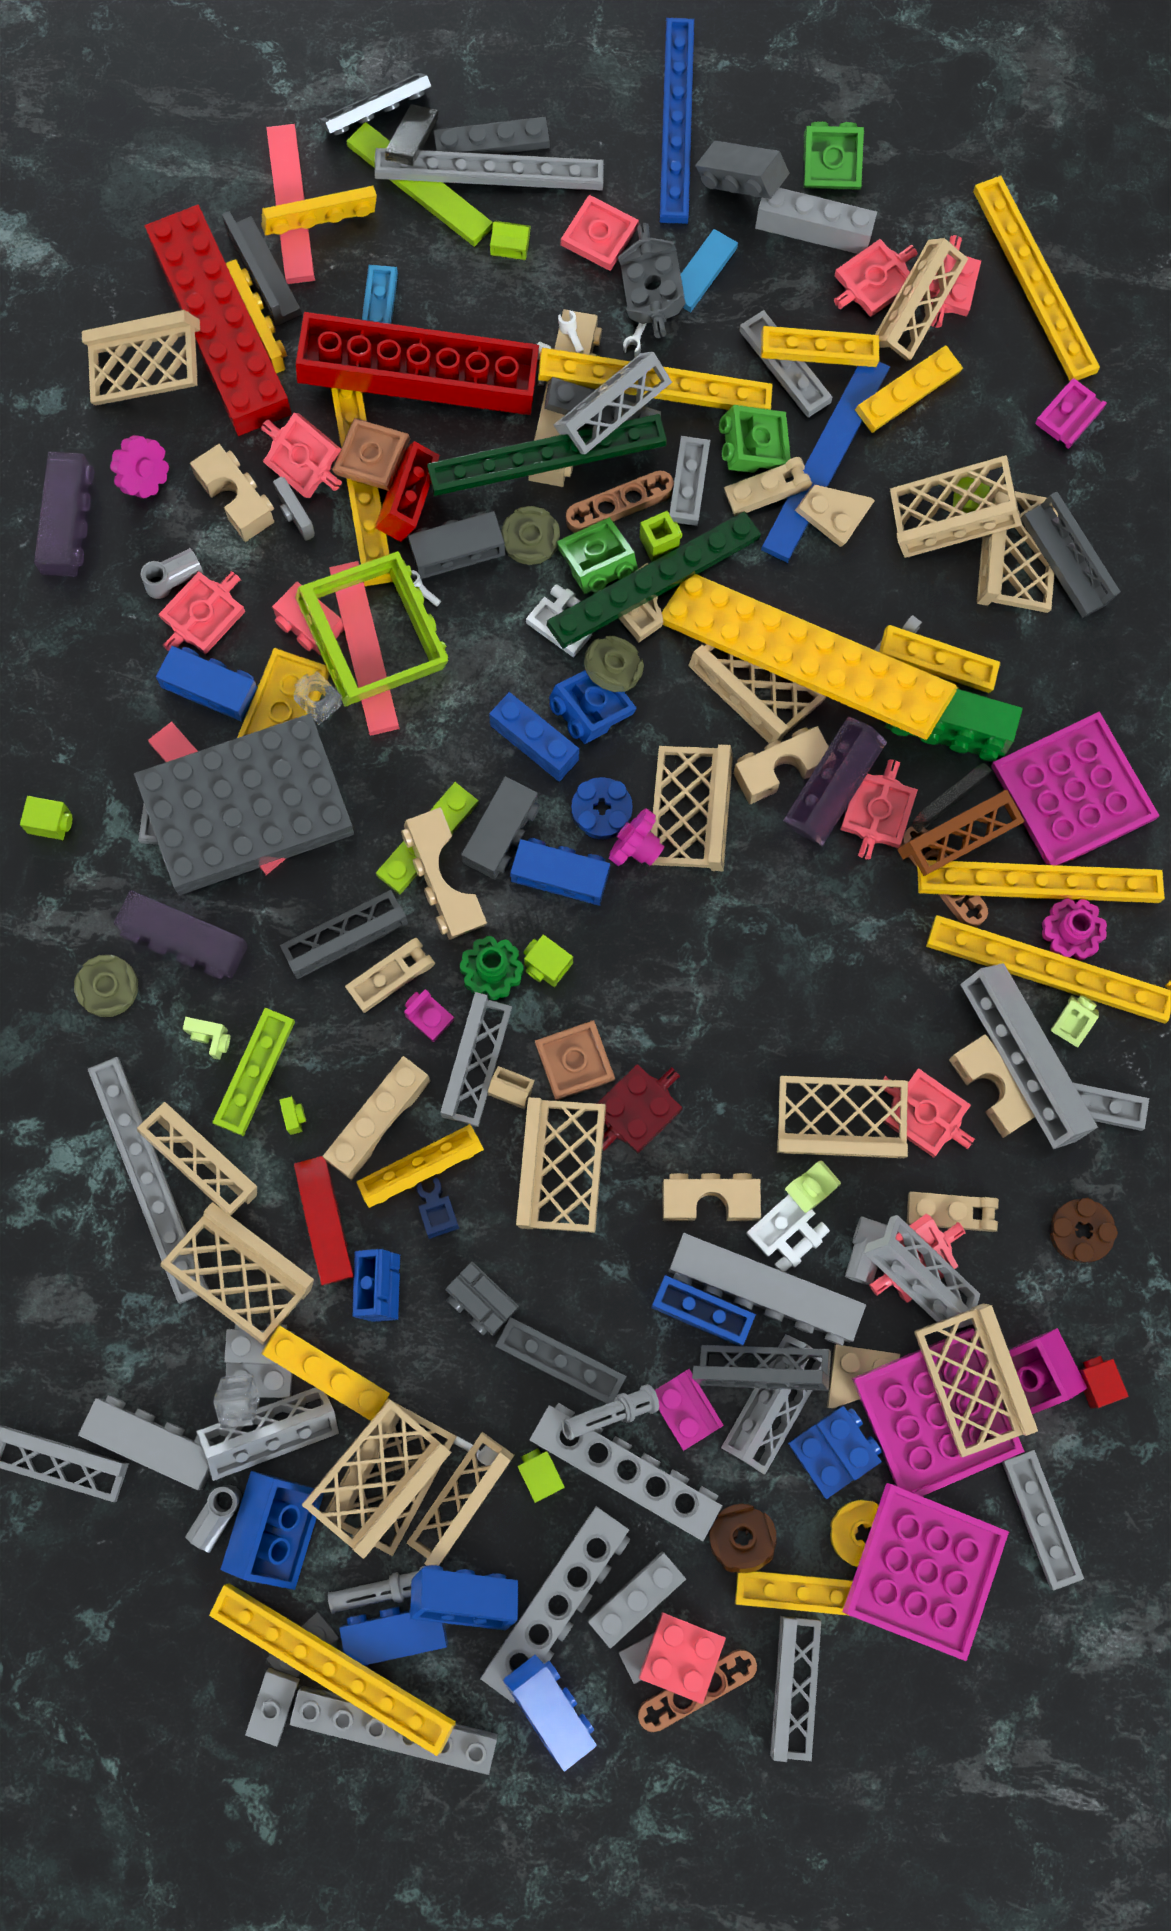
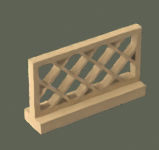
M180 310L82 331V343L88 346L91 404L96 406L198 386L195 332L200 331V320L189 312ZM185 336L186 345L178 353L172 346L178 337ZM159 341L163 346L156 356L152 358L146 351L153 342ZM133 346L137 351L127 364L121 356L128 347ZM108 351L112 356L102 369L99 366L98 353ZM168 351H170L176 358L168 370H166L160 363ZM144 356L151 363L143 374L140 375L134 368ZM119 361L125 368L115 380L109 373ZM184 363L187 366V378L177 380L173 375L180 365ZM158 368L164 375L158 384L151 385L148 379ZM132 373L138 378V381L132 389L126 390L122 385ZM107 378L113 385L107 394L100 395V386Z
M1007 455L890 488L898 531V544L905 558L1022 526ZM1003 467L1004 473L997 482L986 478L990 470ZM969 476L975 479L967 491L956 486L961 478ZM981 483L992 487L984 499L973 494ZM941 485L945 487V490L938 499L927 494L933 486ZM952 491L963 496L955 507L944 502ZM998 491L1009 495L1010 501L998 505L991 503ZM909 493L916 495V498L909 507L899 503V496ZM923 499L933 504L926 515L915 511ZM969 499L980 504L976 511L969 513L961 511ZM939 508L950 512L945 520L935 521L932 519ZM910 516L921 520L916 528L904 530V524Z
M998 491L991 503L998 505L1008 502L1009 495ZM1015 491L1016 501L1025 510L1020 514V517L1040 506L1047 499L1046 497ZM1052 505L1051 507L1058 517V513ZM1024 526L1015 527L1022 536V539L1015 544L1006 535V530L982 536L977 604L988 606L991 602L1045 613L1050 612L1052 609L1054 572ZM1025 541L1035 553L1029 560H1026L1016 548ZM1009 552L1020 564L1012 572L1004 563V556ZM1037 558L1046 567L1045 574L1041 577L1030 566V563ZM1021 569H1024L1033 580V583L1026 588L1015 577V574ZM1006 580H1009L1018 592L1013 597L1001 594L1002 583ZM1036 585L1044 595L1043 602L1034 601L1027 591Z
M708 644L705 646L701 645L693 652L688 665L769 744L776 740L782 741L783 737L826 698V696L792 681L791 683L776 682L775 674L770 672V681H756L754 669L763 668L747 661L733 660V655L728 654V660L717 659L710 652L715 647ZM733 667L749 668V680L738 679L734 675ZM755 688L771 689V701L760 700L755 695ZM776 689L791 690L792 702L776 701ZM797 690L807 691L815 699L810 703L797 702ZM776 708L792 709V719L785 724L777 716Z
M718 745V748L659 746L653 814L656 815V821L651 832L658 837L660 830L663 834L659 837L660 843L668 839L677 850L669 857H658L651 865L710 868L711 871H724L733 765L731 745ZM678 755L684 763L671 773L665 767V756ZM701 756L712 757V766L703 774L692 764ZM689 767L698 778L685 788L676 777ZM664 772H665V773L668 775V777H666V778L663 780V778H664ZM711 775V780L709 783L706 778ZM673 781L682 792L668 802L662 795V789ZM703 782L710 789L709 796L698 803L690 792ZM687 796L696 807L682 817L673 806ZM661 800H662V802L665 804V806H664L662 809H661ZM707 804H708V813H707V811L704 809V807H705ZM668 810H671L679 821L669 830L665 831L659 824L660 817ZM701 811L707 818V824L696 833L687 821ZM684 825L693 836L680 847L671 835ZM706 833V837H705V841H704V840L701 838V836H703V835ZM698 840L705 848L704 859H692L684 851Z
M780 1076L777 1153L883 1158L908 1157V1081ZM786 1083L800 1084L808 1094L797 1105H794L786 1096ZM806 1084L818 1085L813 1090H811ZM822 1085H832L840 1094L828 1107L815 1095V1092ZM838 1085H845L849 1087L843 1092ZM854 1086H863L872 1095L860 1108L846 1095ZM869 1086L881 1088L875 1093ZM886 1087L900 1088V1101L892 1109L878 1096ZM810 1096L824 1109L812 1122L798 1109ZM842 1097L856 1111L844 1123L830 1110ZM874 1099L888 1112L876 1124L862 1112ZM787 1103L792 1109L785 1115ZM899 1106L900 1118L894 1113ZM795 1111L807 1126L799 1134L785 1133V1120ZM825 1113L840 1126L831 1135H822L814 1126ZM857 1114L871 1127L863 1136H854L846 1127ZM890 1115L899 1124V1138L886 1137L877 1128ZM811 1128L816 1134L804 1133ZM842 1129L848 1136L836 1134ZM875 1131L880 1137H869L868 1135Z
M528 1097L516 1221L518 1227L522 1229L537 1228L595 1233L606 1114L605 1104L548 1101L541 1098ZM549 1108L563 1109L569 1116V1119L556 1130L548 1122ZM568 1110L578 1111L572 1116V1114ZM585 1111L598 1112L597 1124L588 1132L576 1120ZM574 1122L584 1135L569 1147L559 1133ZM547 1126H548V1128L553 1132V1133H551L548 1137H547ZM595 1132H596V1143H595V1141L590 1137V1136H591L592 1134H594ZM557 1137L567 1150L552 1162L545 1154V1148L552 1139ZM588 1139L595 1147V1155L584 1164L573 1151ZM571 1154L581 1167L570 1177L566 1178L556 1165ZM544 1159H546L549 1163V1165L545 1169ZM594 1163L592 1174L588 1167ZM551 1169H554L564 1182L549 1194L542 1185L544 1175ZM585 1170L592 1178V1187L581 1196L570 1182ZM568 1185L578 1199L566 1210H563L553 1197ZM541 1191H543L546 1194V1197L542 1201ZM591 1195V1201L589 1206L585 1199ZM551 1200L561 1214L552 1222L539 1221L540 1208ZM581 1202L590 1211L588 1225L575 1224L567 1215ZM564 1217H565V1218L567 1219V1221L569 1222V1223H558V1222H559L560 1220H562Z
M213 1202L205 1209L201 1219L161 1262L163 1269L262 1345L265 1344L277 1326L285 1320L300 1300L308 1295L314 1279L233 1217L229 1216ZM205 1228L215 1236V1245L197 1247L196 1236ZM219 1239L225 1244L220 1245ZM192 1241V1247L186 1248ZM234 1250L240 1255L241 1265L222 1266L220 1251ZM216 1252L218 1267L199 1269L197 1254ZM193 1254L194 1269L180 1270L172 1264L179 1255ZM245 1259L251 1264H245ZM259 1269L265 1274L266 1284L247 1285V1270ZM242 1271V1287L224 1288L223 1273ZM219 1274L220 1289L206 1290L200 1285L199 1275ZM189 1276H195L196 1281H194ZM285 1289L294 1297L288 1304L273 1305L272 1290ZM267 1291L269 1306L250 1308L248 1292ZM244 1293L245 1309L232 1310L226 1305L225 1295ZM221 1295V1301L215 1296ZM281 1311L275 1318L274 1312ZM269 1312L271 1324L262 1333L252 1325L251 1314ZM240 1315H246L247 1321Z
M983 1303L972 1307L969 1311L914 1331L960 1457L963 1458L1020 1435L1027 1436L1038 1432L992 1305ZM968 1319L972 1320L975 1328L970 1342L955 1336L960 1322ZM952 1326L950 1332L942 1330L946 1327ZM938 1331L947 1336L940 1354L929 1349L925 1335ZM953 1339L968 1346L961 1364L945 1357ZM978 1339L980 1341L982 1348L976 1346ZM973 1349L984 1353L987 1360L982 1374L966 1367ZM932 1355L938 1357L936 1363H934ZM943 1360L959 1367L951 1385L941 1381L938 1374ZM964 1370L980 1377L972 1395L957 1388ZM989 1371H991L993 1379L987 1377ZM985 1380L995 1384L998 1390V1395L993 1405L978 1398ZM943 1386L949 1388L947 1396ZM955 1392L970 1398L963 1417L952 1412L950 1402ZM976 1401L991 1408L984 1427L968 1420ZM1001 1401L1005 1411L999 1408ZM997 1411L1008 1417L1011 1430L1001 1434L989 1430ZM954 1417L961 1420L959 1426H957ZM966 1423L982 1430L977 1443L965 1447L961 1437ZM987 1433L994 1435L993 1437L985 1439Z
M392 1401L418 1424L430 1429L427 1431L428 1433H437L445 1437L444 1446L450 1450L457 1436ZM392 1410L382 1419V1434L397 1432L395 1426L400 1417ZM378 1425L370 1435L378 1434ZM422 1435L406 1437L407 1442L419 1438L422 1452L425 1450ZM394 1437L395 1441L387 1443L389 1438H383L384 1449L396 1445L399 1456H403L400 1445L402 1439ZM379 1439L365 1440L360 1446V1459L379 1458ZM416 1459L408 1461V1466L412 1465ZM401 1460V1464L385 1468V1473L403 1468L404 1471V1460ZM375 1463L361 1465L362 1484H365L369 1478L381 1476L380 1463H377L379 1471L372 1473L371 1471ZM357 1465L349 1466L339 1486L358 1484ZM440 1467L416 1497H414L409 1510L402 1512L397 1518L405 1517L400 1527H398L397 1519L394 1522L396 1534L390 1546L378 1541L374 1547L391 1556L394 1555ZM358 1489L339 1491L340 1510H350L360 1506L359 1502L354 1503L359 1495ZM363 1489L365 1508H369V1503L383 1499V1494L366 1499ZM335 1493L325 1512L336 1511ZM370 1512L366 1513L367 1518H369V1516L371 1515ZM340 1515L341 1529L354 1535L361 1526L353 1527L344 1522L347 1515ZM336 1516L328 1517L332 1522H334L337 1525Z
M389 1399L306 1498L302 1506L364 1559L451 1454V1451ZM392 1410L401 1418L402 1432L382 1434V1419ZM405 1422L408 1423L413 1429H415V1431H406ZM378 1425V1434L370 1435ZM422 1435L430 1443L421 1454L408 1455L406 1436ZM402 1436L403 1456L384 1458L383 1438ZM379 1439L380 1458L361 1460V1444L365 1440ZM356 1452V1461H348ZM416 1459V1461L409 1468L408 1460ZM404 1460L405 1474L401 1479L386 1481L385 1462ZM380 1463L382 1482L362 1484L361 1465ZM357 1465L358 1484L338 1486V1472L343 1466ZM334 1478V1487L326 1488V1486ZM386 1486H394L387 1494ZM382 1487L383 1501L378 1507L364 1508L363 1489ZM358 1489L360 1508L340 1510L339 1491ZM335 1492L336 1511L321 1512L312 1503L321 1493ZM373 1512L365 1521L364 1513ZM360 1513L361 1527L351 1538L341 1529L340 1515ZM336 1516L337 1525L334 1522H332L328 1517Z

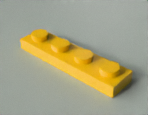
M368 186L263 208L261 226L265 235H279L289 230L298 228L308 229L326 222L336 223L345 218L364 217L375 212L377 194L374 186Z
M236 259L227 262L226 265L275 372L279 373L286 370L283 358L287 357L285 348L281 340L275 341L272 335L276 333L270 317H264L261 312L264 306L258 292L252 293L249 287L253 283L247 269L241 270Z
M763 326L761 332V358L877 367L879 362V335Z
M945 345L860 403L855 411L871 433H873L959 374L963 367Z
M888 625L885 628L879 650L882 654L927 673L987 693L994 690L1000 666L999 661L892 625Z
M471 1124L356 1182L368 1208L378 1203L385 1202L388 1198L406 1189L416 1186L419 1182L435 1174L444 1172L447 1168L463 1160L470 1159L484 1149Z
M280 1325L277 1326L261 1352L268 1359L370 1421L377 1415L390 1395L383 1388Z
M762 1571L750 1573L737 1572L735 1604L847 1615L842 1611L853 1580Z

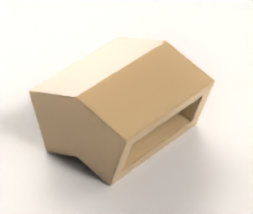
M498 1066L491 1079L488 1095L525 1110L535 1080Z

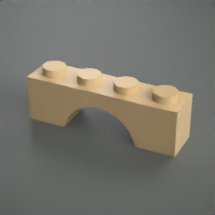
M441 807L406 820L404 823L405 829L401 830L402 837L407 848L412 847L416 858L413 859V864L418 876L424 875L428 887L424 888L425 895L431 906L435 904L439 916L436 917V922L441 934L447 933L450 940L484 927L487 922L476 894H465L454 890L441 876L439 855L441 849L452 837Z
M403 1056L323 1155L324 1159L352 1181L372 1156L377 1143L387 1129L404 1110L415 1102L431 1082L428 1074Z

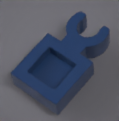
M437 1178L433 1179L435 1189L430 1193L424 1191L421 1183L417 1184V1192L420 1198L427 1202L418 1206L429 1239L459 1229L449 1196L440 1198L442 1186Z

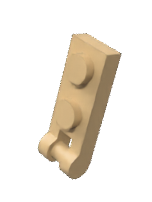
M794 457L784 465L724 487L725 495L734 517L744 511L748 513L809 489L812 482L809 475L803 471L805 465L802 459ZM793 476V481L786 483L785 479Z
M418 938L410 940L345 986L363 1013L434 966V960L430 955H425L421 949L423 945ZM412 956L416 963L408 967L404 959Z
M909 1192L907 1224L911 1225L925 1214H928L939 1228H951L959 1222L964 1230L996 1232L998 1221H995V1209H998L999 1199ZM973 1208L982 1209V1220L973 1219Z

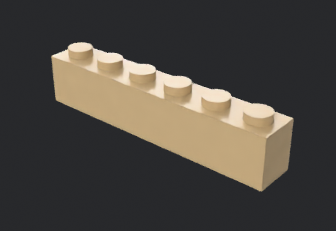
M563 309L562 320L565 322L571 321L570 310ZM573 311L576 315L577 336L584 349V352L581 354L596 356V354H593L594 345H600L602 328L597 327L598 316ZM559 328L555 350L577 353L571 338H569L568 334H563ZM548 382L534 441L560 435L554 424L565 416L544 409ZM573 466L529 475V481L563 487L565 477H571Z

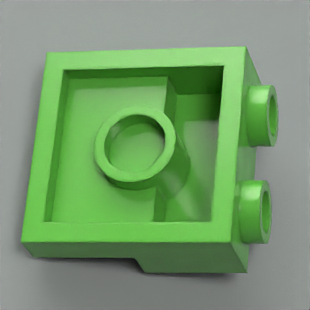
M813 122L811 126H806L804 131L803 188L861 189L864 127H857V124L852 122L840 123L839 127L828 126L827 122Z
M733 405L721 417L719 430L720 433L725 434L726 441L722 448V459L728 462V470L755 473L759 468L774 469L786 464L791 459L786 412Z
M610 517L556 541L560 553L571 568L572 576L584 594L590 591L597 593L603 590L608 583L618 578L621 580L638 570L634 551Z

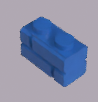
M383 1249L355 1252L352 1317L374 1322L398 1320L400 1254Z

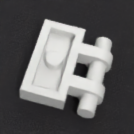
M556 584L550 592L552 596L557 598L555 603L544 596L526 618V623L562 649L546 626L547 620L563 612L565 608H570L581 601L575 597L576 594L568 588L565 590ZM592 633L562 650L574 658L592 636Z
M788 1194L746 1234L766 1257H769L777 1249L783 1257L774 1265L778 1270L786 1272L791 1266L795 1268L802 1262L800 1258L812 1247L816 1249L823 1242L822 1238L830 1230L823 1222H820L812 1229L807 1221L816 1213L812 1209L805 1213ZM798 1230L804 1238L791 1248L785 1241Z

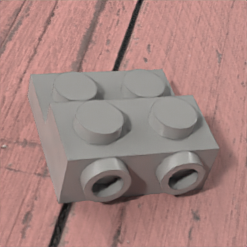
M236 1324L235 1330L227 1329L224 1396L291 1397L293 1373L261 1354L269 1339L262 1345ZM280 1324V1326L287 1329V1325Z

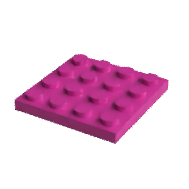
M1100 711L993 762L991 765L1004 790H1008L1025 821L1023 824L1046 865L1061 866L1159 817L1157 810Z
M969 1328L955 1334V1336L970 1342L975 1331ZM946 1339L929 1345V1349L940 1354ZM953 1339L945 1357L961 1364L968 1346ZM977 1340L976 1346L981 1348L980 1343ZM921 1349L852 1378L897 1487L919 1496H924L1025 1452L1019 1437H1015L963 1458L960 1457ZM973 1349L966 1367L982 1374L987 1362L984 1353ZM932 1355L933 1361L936 1363L938 1357ZM943 1360L938 1371L940 1380L951 1385L959 1367ZM964 1370L957 1388L972 1395L980 1377ZM989 1371L987 1377L993 1379L991 1371ZM985 1380L978 1398L993 1405L998 1395L996 1385ZM943 1386L947 1396L949 1388ZM955 1392L950 1402L952 1412L963 1417L970 1398ZM976 1401L968 1420L984 1427L991 1408ZM1001 1401L999 1408L1005 1411ZM997 1411L989 1430L998 1434L1011 1430L1008 1417ZM954 1417L957 1426H959L961 1420ZM966 1423L961 1435L965 1447L977 1443L982 1431ZM987 1433L985 1439L993 1437L994 1435Z
M886 1483L842 1612L967 1661L1009 1532Z

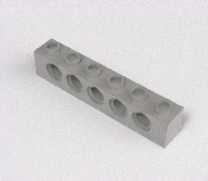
M560 1403L555 1408L550 1405L548 1406L530 1441L694 1537L704 1541L722 1507L721 1504L716 1502L717 1494L703 1486L700 1487L699 1491H696L687 1485L690 1479L673 1469L670 1475L658 1468L661 1463L660 1461L646 1453H643L641 1458L629 1452L632 1445L617 1436L612 1441L601 1435L603 1428L580 1435L575 1445L565 1446L560 1440V1432L562 1431L561 1421L565 1418L573 1417L575 1412ZM595 1443L603 1444L608 1451L607 1458L601 1463L593 1462L588 1455L589 1448ZM623 1460H631L636 1466V1473L631 1479L625 1480L618 1475L617 1467ZM654 1476L660 1477L665 1484L664 1491L659 1496H651L646 1489L647 1481ZM683 1493L689 1494L693 1499V1507L687 1513L679 1512L675 1506L676 1498Z
M595 1506L481 1675L480 1679L512 1703L515 1702L514 1697L503 1682V1679L514 1671L510 1665V1658L516 1653H523L528 1659L536 1655L544 1664L551 1660L554 1653L550 1648L557 1638L560 1641L565 1639L574 1625L569 1621L576 1609L581 1613L592 1598L588 1591L595 1581L599 1584L603 1582L612 1568L607 1564L614 1552L620 1556L629 1543L630 1538L626 1536L629 1531L627 1527ZM599 1538L605 1542L606 1551L602 1556L592 1557L588 1554L587 1544L591 1539ZM573 1567H582L587 1572V1579L582 1585L576 1586L569 1582L568 1572ZM561 1595L566 1598L568 1607L565 1612L555 1614L549 1609L548 1603L553 1596ZM536 1624L544 1625L549 1631L548 1638L541 1643L533 1641L529 1635L532 1626Z
M304 1685L298 1690L289 1724L489 1775L498 1738L496 1733L455 1724L442 1752L435 1756L337 1694Z

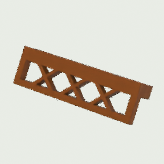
M1005 790L909 841L897 850L903 860L912 855L923 876H926L1025 821L1008 790ZM1002 806H1005L1013 820L1008 824L995 820L997 810ZM974 821L987 824L984 837L971 833ZM950 834L963 837L959 851L947 847ZM969 840L975 841L972 844L968 845ZM926 847L939 851L936 863L931 866L928 865L921 852ZM945 853L950 854L948 857L944 858Z

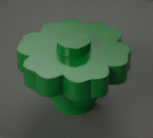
M492 936L475 940L473 950L464 951L460 963V972L465 976V987L473 994L475 992L487 994L491 1000L509 996L511 986L515 987L521 983V976L524 970L522 962L518 961L519 950L506 939L498 943Z

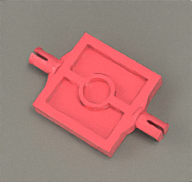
M953 235L950 237V243L959 250L962 238L958 236L956 240L957 236ZM949 254L946 255L943 261L945 273L951 272L956 263V260ZM967 257L968 260L933 320L932 327H934L935 323V328L942 326L944 313L968 315L981 260ZM938 279L932 280L929 286L930 298L937 297L940 291Z
M879 239L836 269L834 276L846 290L840 296L834 298V303L838 306V309H842L851 301H855L872 317L892 303L910 273L906 262L917 256L916 249H913L914 246L909 245L898 254L889 249Z
M294 412L288 423L281 429L276 427L270 420L263 423L266 426L262 425L261 430L273 439L271 449L263 460L269 468L280 477L285 478L289 485L306 498H311L321 482L326 483L333 491L339 489L338 485H341L342 481L330 472L333 462L342 450L339 446L299 413Z
M198 571L159 613L160 618L174 631V634L163 644V647L168 651L171 646L178 648L185 641L194 645L206 655L245 613L244 607L234 600L229 593L241 581L239 576L231 571L219 584L209 580Z
M889 759L884 775H871L859 771L840 830L855 834L863 839L860 852L858 853V856L863 858L866 848H868L865 859H871L875 843H883L895 848L901 846L918 789L903 785L895 779L900 766L898 761L895 762L891 771L894 760Z
M918 1068L908 1082L907 1139L933 1158L938 1154L942 1146L951 1139H954L968 1149L975 1138L959 1127L961 1126L962 1117L971 1105ZM886 1087L884 1091L894 1097L890 1108L892 1109L900 1101V1088ZM900 1106L894 1111L899 1118ZM890 1115L883 1122L899 1133V1124Z
M925 1214L909 1225L954 1269L958 1267L952 1255L951 1243L963 1234H966L959 1222L944 1233L938 1229L935 1221L928 1214ZM898 1233L896 1239L905 1247L902 1235ZM917 1250L920 1262L926 1267L923 1255ZM938 1270L940 1279H942L944 1275ZM885 1273L869 1284L876 1296L893 1285L906 1303L912 1300Z

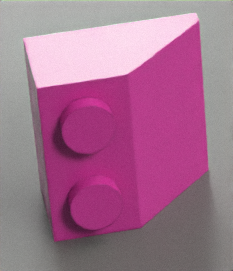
M1058 1328L1009 1350L1032 1414L1070 1400L1087 1389Z

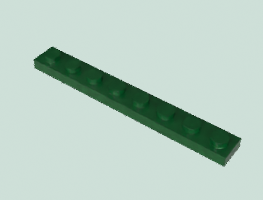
M660 414L625 421L586 454H581L570 436L566 434L428 463L427 469L434 496L659 448L666 446L667 439ZM593 428L577 431L584 443H587L592 438Z
M744 511L548 619L546 626L562 649L681 584L694 574H699L758 541L761 533Z

